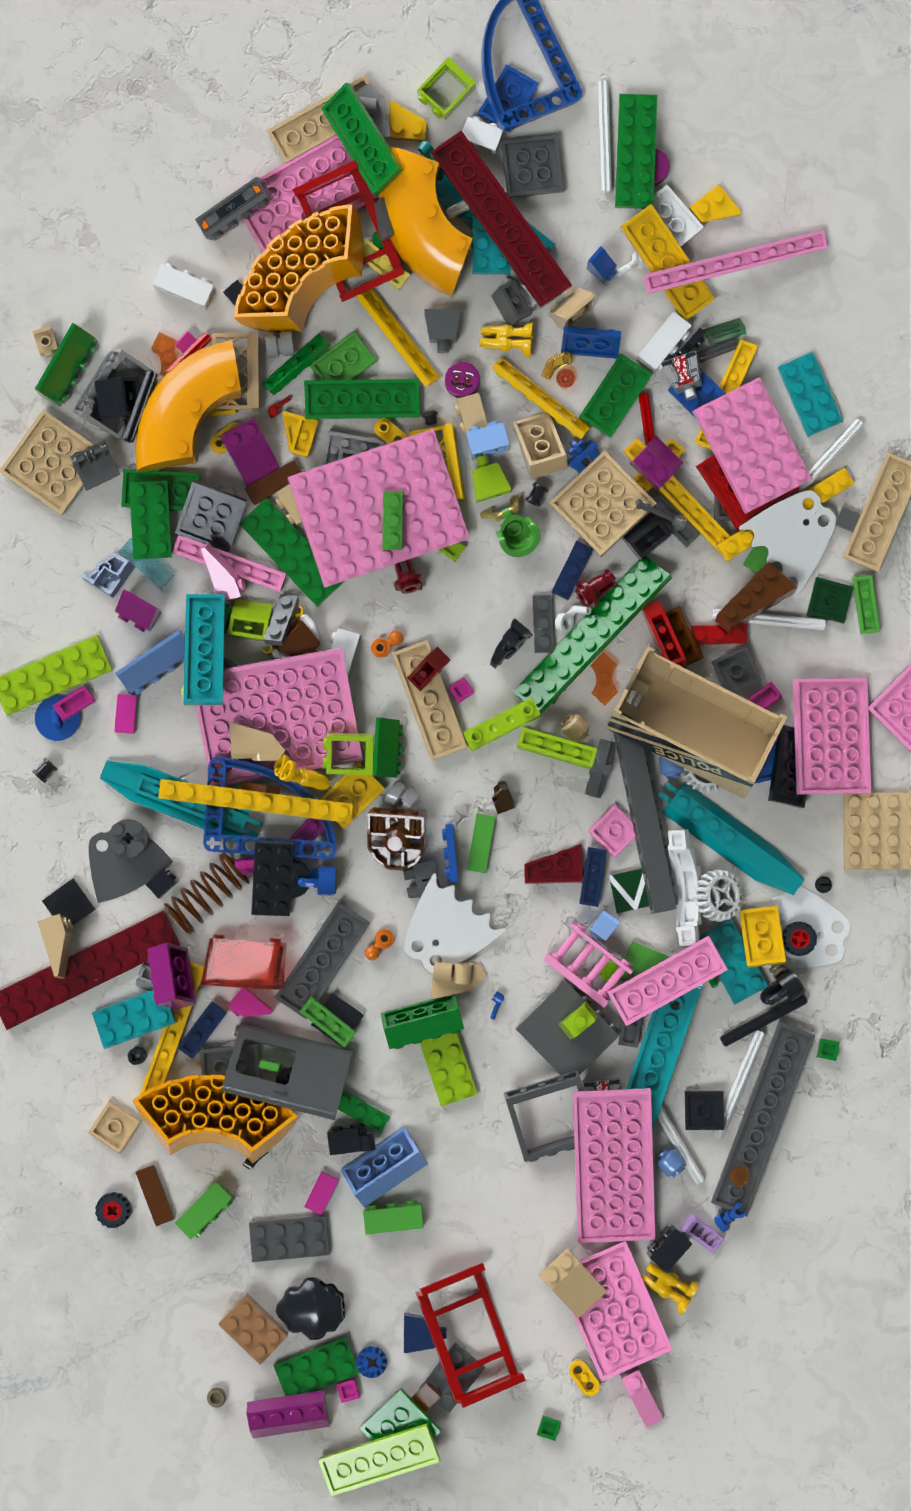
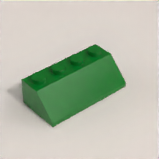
M72 322L35 387L37 393L59 407L62 403L65 404L70 396L68 392L71 387L76 386L79 380L77 376L88 365L87 359L89 355L94 354L97 349L96 338Z
M455 994L381 1013L389 1050L393 1048L400 1049L404 1045L412 1043L419 1044L423 1040L430 1038L437 1039L449 1033L456 1034L464 1029Z

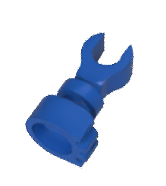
M736 1203L731 1211H727L725 1214L720 1213L714 1218L717 1227L723 1233L730 1229V1224L736 1218H743L746 1215L747 1209L743 1212L737 1210L741 1207L742 1203Z

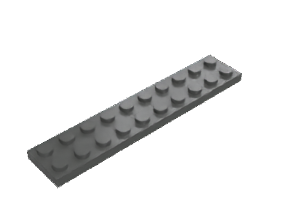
M778 1021L711 1203L728 1210H732L736 1203H742L741 1207L737 1210L743 1212L747 1209L745 1216H748L815 1035Z

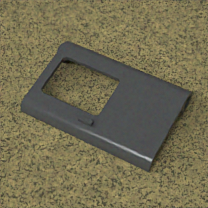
M244 1022L236 1025L234 1036L237 1038L224 1078L222 1092L335 1120L353 1050ZM250 1040L295 1052L296 1057L288 1084L283 1085L236 1072L243 1042Z

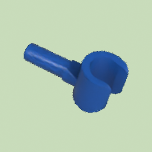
M498 991L491 999L496 1003L490 1017L495 1020L498 1008L504 1000V995Z

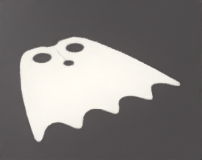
M811 490L800 492L774 504L739 527V530L750 529L754 532L752 547L765 546L768 548L767 563L780 562L783 566L782 574L787 578L795 577L797 579V593L802 590L820 561L836 524L835 514L829 508L823 507L819 496ZM806 498H811L814 501V506L810 510H806L803 507V501ZM821 515H827L829 518V523L825 527H821L818 524V518ZM805 519L809 520V525L807 526L803 524Z
M436 873L432 875L418 902L404 942L406 954L413 959L421 960L424 968L431 973L434 970V966L430 964V958L433 955H439L442 958V963H461L486 947L506 930L505 928L493 930L489 927L490 913L483 915L473 914L472 899L464 902L457 901L454 897V885L443 889L439 888L436 883ZM416 940L421 941L424 945L420 952H415L411 948V944ZM433 940H438L439 944L434 946L432 942Z
M802 886L798 888L794 895L784 892L782 895L772 897V901L778 905L782 934L787 925L800 921L811 925L817 935V944L814 950L807 955L795 956L784 949L786 958L784 966L788 968L816 967L834 964L842 960L845 952L843 942L845 937L849 935L851 928L849 919L842 912ZM835 921L843 923L844 929L842 932L835 933L832 930V924ZM819 932L824 933L823 938L818 937ZM834 944L838 948L835 956L826 954V947L828 945ZM773 965L759 966V967L771 968V966H773Z

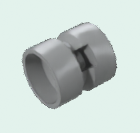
M291 330L281 331L280 335H277L275 332L265 334L268 358H276L280 354L284 356L295 355Z
M396 781L384 802L392 807L397 806V809L411 810L419 794L411 789L406 790L405 785Z

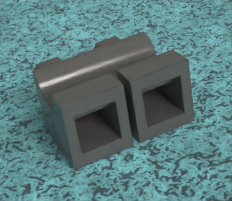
M435 860L413 865V867L403 871L404 879H415L417 885L407 888L408 898L419 897L420 899L429 882H422V880L431 878L434 873H436V877H439ZM438 878L436 879L437 886L441 888L440 881Z

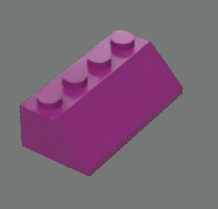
M324 1390L247 1402L246 1414L249 1431L253 1438L330 1427Z

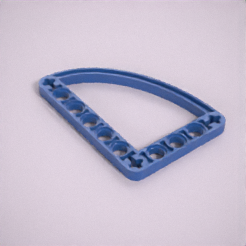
M499 0L485 27L481 50L483 82L498 127L503 131L512 130L576 104L582 97V89L538 0H527L526 4V0L516 1L552 72L559 90L504 112L495 86L491 50L497 20L503 10L514 0ZM527 7H535L537 13L530 14L527 10ZM542 23L545 26V30L539 31L535 25ZM544 40L552 41L553 47H545ZM552 57H559L561 64L555 65L552 62ZM560 74H567L570 80L568 82L562 81ZM572 91V93H576L577 95L574 97L573 95L570 96L569 94ZM552 98H560L561 104H553ZM538 103L542 104L545 111H537L535 105ZM520 110L526 111L528 118H521L518 112ZM514 116L515 119L511 120L509 125L507 122L503 123L504 118L509 120Z
M215 757L209 762L207 785H210L213 780H219L222 787H225L226 767L263 775L285 785L302 798L315 799L298 783L280 780L275 775L274 770L267 767L221 757ZM217 760L223 765V768H219V774H223V778L211 777V773L215 774V768L212 767V764H215ZM206 805L203 844L208 851L254 854V850L248 851L245 848V843L248 840L294 842L295 850L293 857L331 859L336 854L335 832L329 820H321L326 832L327 842L222 835L223 807L220 806L219 809L212 810L209 805ZM211 818H216L219 821L218 828L210 829L208 821ZM214 837V841L221 842L220 837H223L224 849L220 850V845H214V849H211L210 845H207V841ZM228 839L236 840L237 847L234 850H229L226 847ZM305 844H312L314 846V852L311 855H306L303 852ZM316 844H321L320 848H326V845H330L333 853L326 856L325 852H319L320 856H316Z

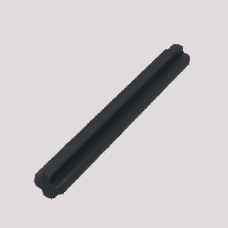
M802 995L793 1002L788 1000L720 1037L722 1044L727 1047L808 1003L805 995Z

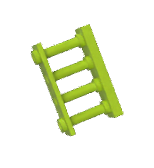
M531 697L463 732V737L470 751L473 752L534 721L541 714Z
M525 727L522 728L517 744L518 749L587 769L592 768L597 753V748Z

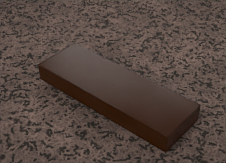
M293 460L244 489L255 506L289 484L287 477L301 473Z
M681 605L665 612L685 655L687 666L703 659V653L683 606Z
M151 1165L136 1171L135 1173L155 1226L174 1220L175 1218L155 1166Z

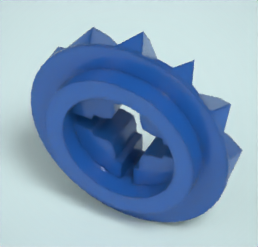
M366 1347L357 1356V1369L367 1378H376L384 1373L387 1367V1357L377 1347ZM367 1356L368 1358L373 1359L374 1357L378 1356L375 1361L378 1368L374 1366H371L369 1368V1362L367 1361L368 1359L365 1357Z

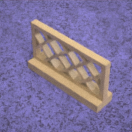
M258 332L212 333V345L216 344V338H225L227 341L230 340L229 338H234L232 340L233 347L239 352L235 359L237 360L242 355L247 360V365L242 370L237 366L238 376L242 374L247 379V384L241 389V393L247 398V405H238L232 400L214 410L259 411ZM239 338H247V346L241 351L234 343Z

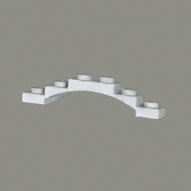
M689 830L668 831V852L671 874L674 878L673 892L674 894L676 893L678 898L677 909H675L676 931L679 936V946H691L700 941L698 925L702 924L701 912H698L700 906L695 905L698 900L694 898L697 895V891L694 889L699 887L697 881L701 880L700 866H696L695 850L690 848Z

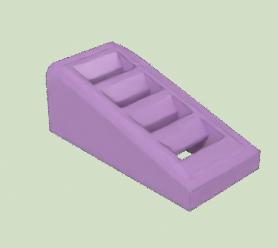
M690 1214L681 1227L683 1232L712 1253L716 1252L725 1237L693 1214ZM703 1226L698 1236H695L700 1227ZM708 1231H710V1233L707 1235V1237L705 1238V1240L702 1241V1239H703V1237L705 1236V1234H706ZM714 1235L717 1236L709 1246L708 1243Z

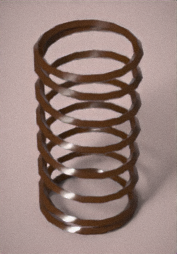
M221 853L219 860L227 873L217 864L209 863V867L217 881L208 873L200 871V877L207 889L198 881L192 879L190 884L197 897L188 889L181 888V894L187 905L175 896L171 897V902L176 911L168 903H164L167 912L188 934H192L195 929L175 901L189 911L201 924H204V920L185 893L191 896L210 915H214V912L195 885L201 888L220 907H223L222 901L204 876L212 881L230 899H233L232 893L214 868L222 873L239 890H242L243 887L227 864L246 884H250L249 879L241 874L226 853Z

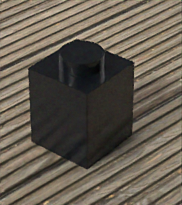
M162 869L146 886L158 899H161L177 884L175 881L177 877L170 870Z

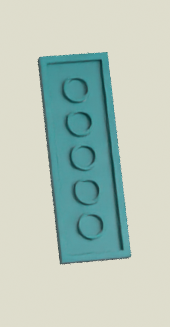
M186 594L184 705H223L225 594Z

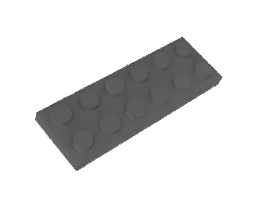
M338 901L274 998L307 1019L299 1011L311 996L317 1001L320 1000L370 922Z

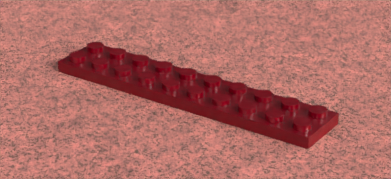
M462 130L430 152V155L439 163L440 169L540 308L572 287L568 278Z
M161 911L70 956L64 979L54 977L52 968L49 966L0 990V1018L6 1030L147 962V949L164 943L180 946L181 944L165 911Z

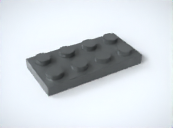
M326 1216L249 1222L252 1262L330 1255Z

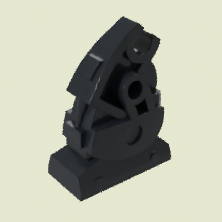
M514 618L511 628L506 631L502 636V640L495 648L490 665L496 669L498 665L500 666L503 663L504 659H510L523 646L525 641L533 636L531 631Z

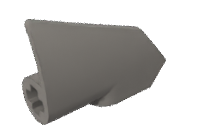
M368 83L358 89V97L382 136L390 138L391 133L384 98Z

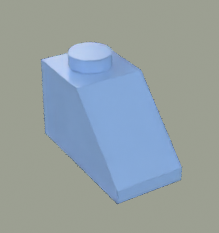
M602 911L589 929L592 931L591 936L598 941H601V939L606 941L620 922L607 912Z

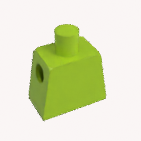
M487 455L477 457L476 460L479 468L472 470L476 503L511 493V487L498 462L490 464Z
M586 1001L558 1025L569 1039H573L592 1025L599 1016Z

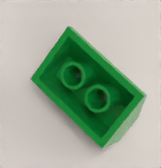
M376 717L373 777L397 778V774H401V763H398V755H402V744H399V736H403V725L400 724V720Z

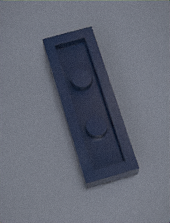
M576 540L551 593L567 601L569 600L593 548Z
M588 847L579 904L599 906L607 850Z
M211 1001L177 1048L193 1059L228 1012Z

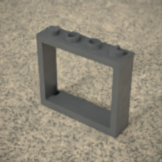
M578 1070L504 1092L524 1162H534L546 1155L554 1156L563 1150H573L574 1136L527 1150L513 1105L573 1086H577L578 1091H584Z

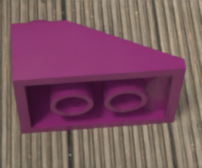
M254 418L219 436L247 487L280 468Z

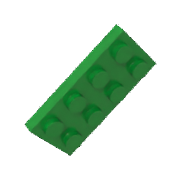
M620 353L579 418L611 438L651 378L652 373Z
M124 469L121 507L130 508L129 483L168 481L170 510L183 511L192 481L197 480L200 482V473L155 470L137 473V469Z
M168 481L129 483L133 559L172 558Z
M346 1336L273 1365L285 1396L314 1392L360 1373Z

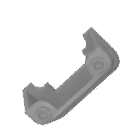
M112 348L80 397L73 412L116 439H120L125 434L127 428L125 421L127 418L98 419L94 381L139 376L141 389L146 372L153 370L122 349ZM156 378V381H155V384H154L153 388L155 387V385H156L157 382H158V379H157V378Z

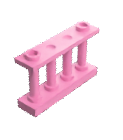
M572 923L570 925L574 930L557 953H553V955L548 953L544 961L605 1008L610 1001L607 999L609 996L607 992L614 987L625 971L631 975L633 972L631 967L633 965L624 958L621 961L585 932L587 929L583 925ZM581 935L589 943L573 964L567 967L562 963V957ZM596 947L604 955L588 976L582 979L577 975V970ZM611 959L619 965V968L604 987L597 991L592 987L593 981Z

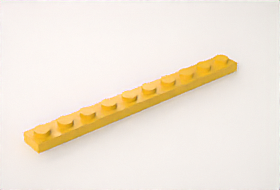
M164 779L160 781L158 796L159 799L351 823L353 804Z

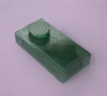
M740 318L704 329L706 332L705 336L710 345L719 344L722 341L747 334L746 327Z

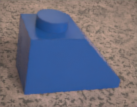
M600 246L588 260L586 269L603 284L606 280L610 282L617 274L615 272L617 265L605 249Z

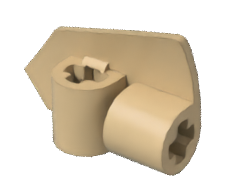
M234 722L230 723L232 759L272 761L279 760L285 752V749L273 734Z
M435 962L431 999L473 991L487 974L479 964Z

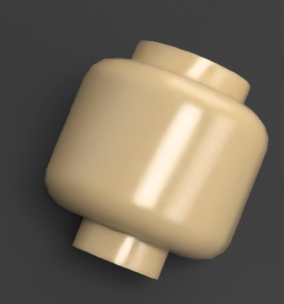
M569 714L561 722V732L570 741L582 742L588 737L589 725L579 714Z

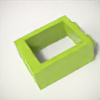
M448 57L417 89L418 99L423 105L426 106L428 104L436 117H442L446 120L476 89V82ZM447 71L466 89L444 110L426 93Z
M328 733L327 738H323V749L327 750V757H323V768L326 769V774L373 775L374 734ZM332 741L366 742L365 768L332 767Z

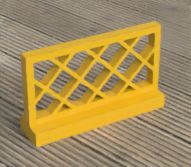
M449 423L444 424L445 426L409 432L410 437L434 429L435 432L443 431L444 438L439 443V447L446 452L444 462L448 464L446 468L449 471V477L457 501H466L455 425Z

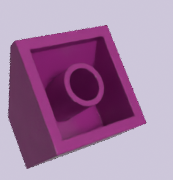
M655 436L629 464L658 490L674 475L683 462Z
M125 589L122 591L115 612L119 614V619L126 623L129 620L134 622V627L142 632L145 630L151 631L161 614L157 607Z

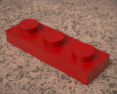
M747 624L742 625L729 634L720 625L691 626L699 645L747 644Z

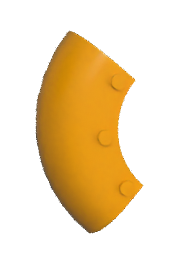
M390 147L403 168V171L379 194V199L385 198V204L394 233L390 238L400 258L416 276L437 291L452 297L471 249L473 238L458 231L447 220L440 208L436 195L439 163L406 150Z
M343 205L329 208V210L321 213L315 212L304 220L296 221L283 234H278L267 245L268 248L261 256L258 255L251 265L252 269L247 278H244L243 288L237 297L234 318L239 323L256 330L276 333L289 330L292 332H303L306 317L312 305L323 292L340 281L362 276L364 239L360 217L353 205Z
M232 340L216 343L189 355L174 366L155 387L143 410L137 431L135 447L137 473L194 464L193 448L195 437L203 421L217 407L241 398V387Z
M191 1075L181 1079L169 1080L155 1088L148 1089L133 1099L138 1113L170 1155L190 1145L216 1143L237 1150L253 1164L278 1144L290 1132L298 1120V1116L291 1109L222 1092L225 1078L223 1075Z

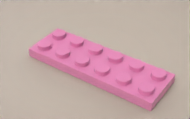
M707 936L607 993L627 1026L727 971L728 968L710 936Z

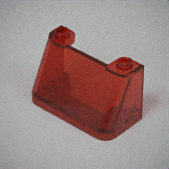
M213 934V938H209L202 985L268 990L284 989L287 943L281 942L279 938H270L269 942L231 940L225 939V935Z

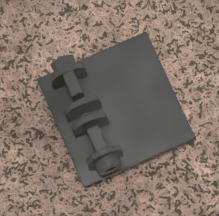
M105 440L70 456L71 462L86 491L121 475Z

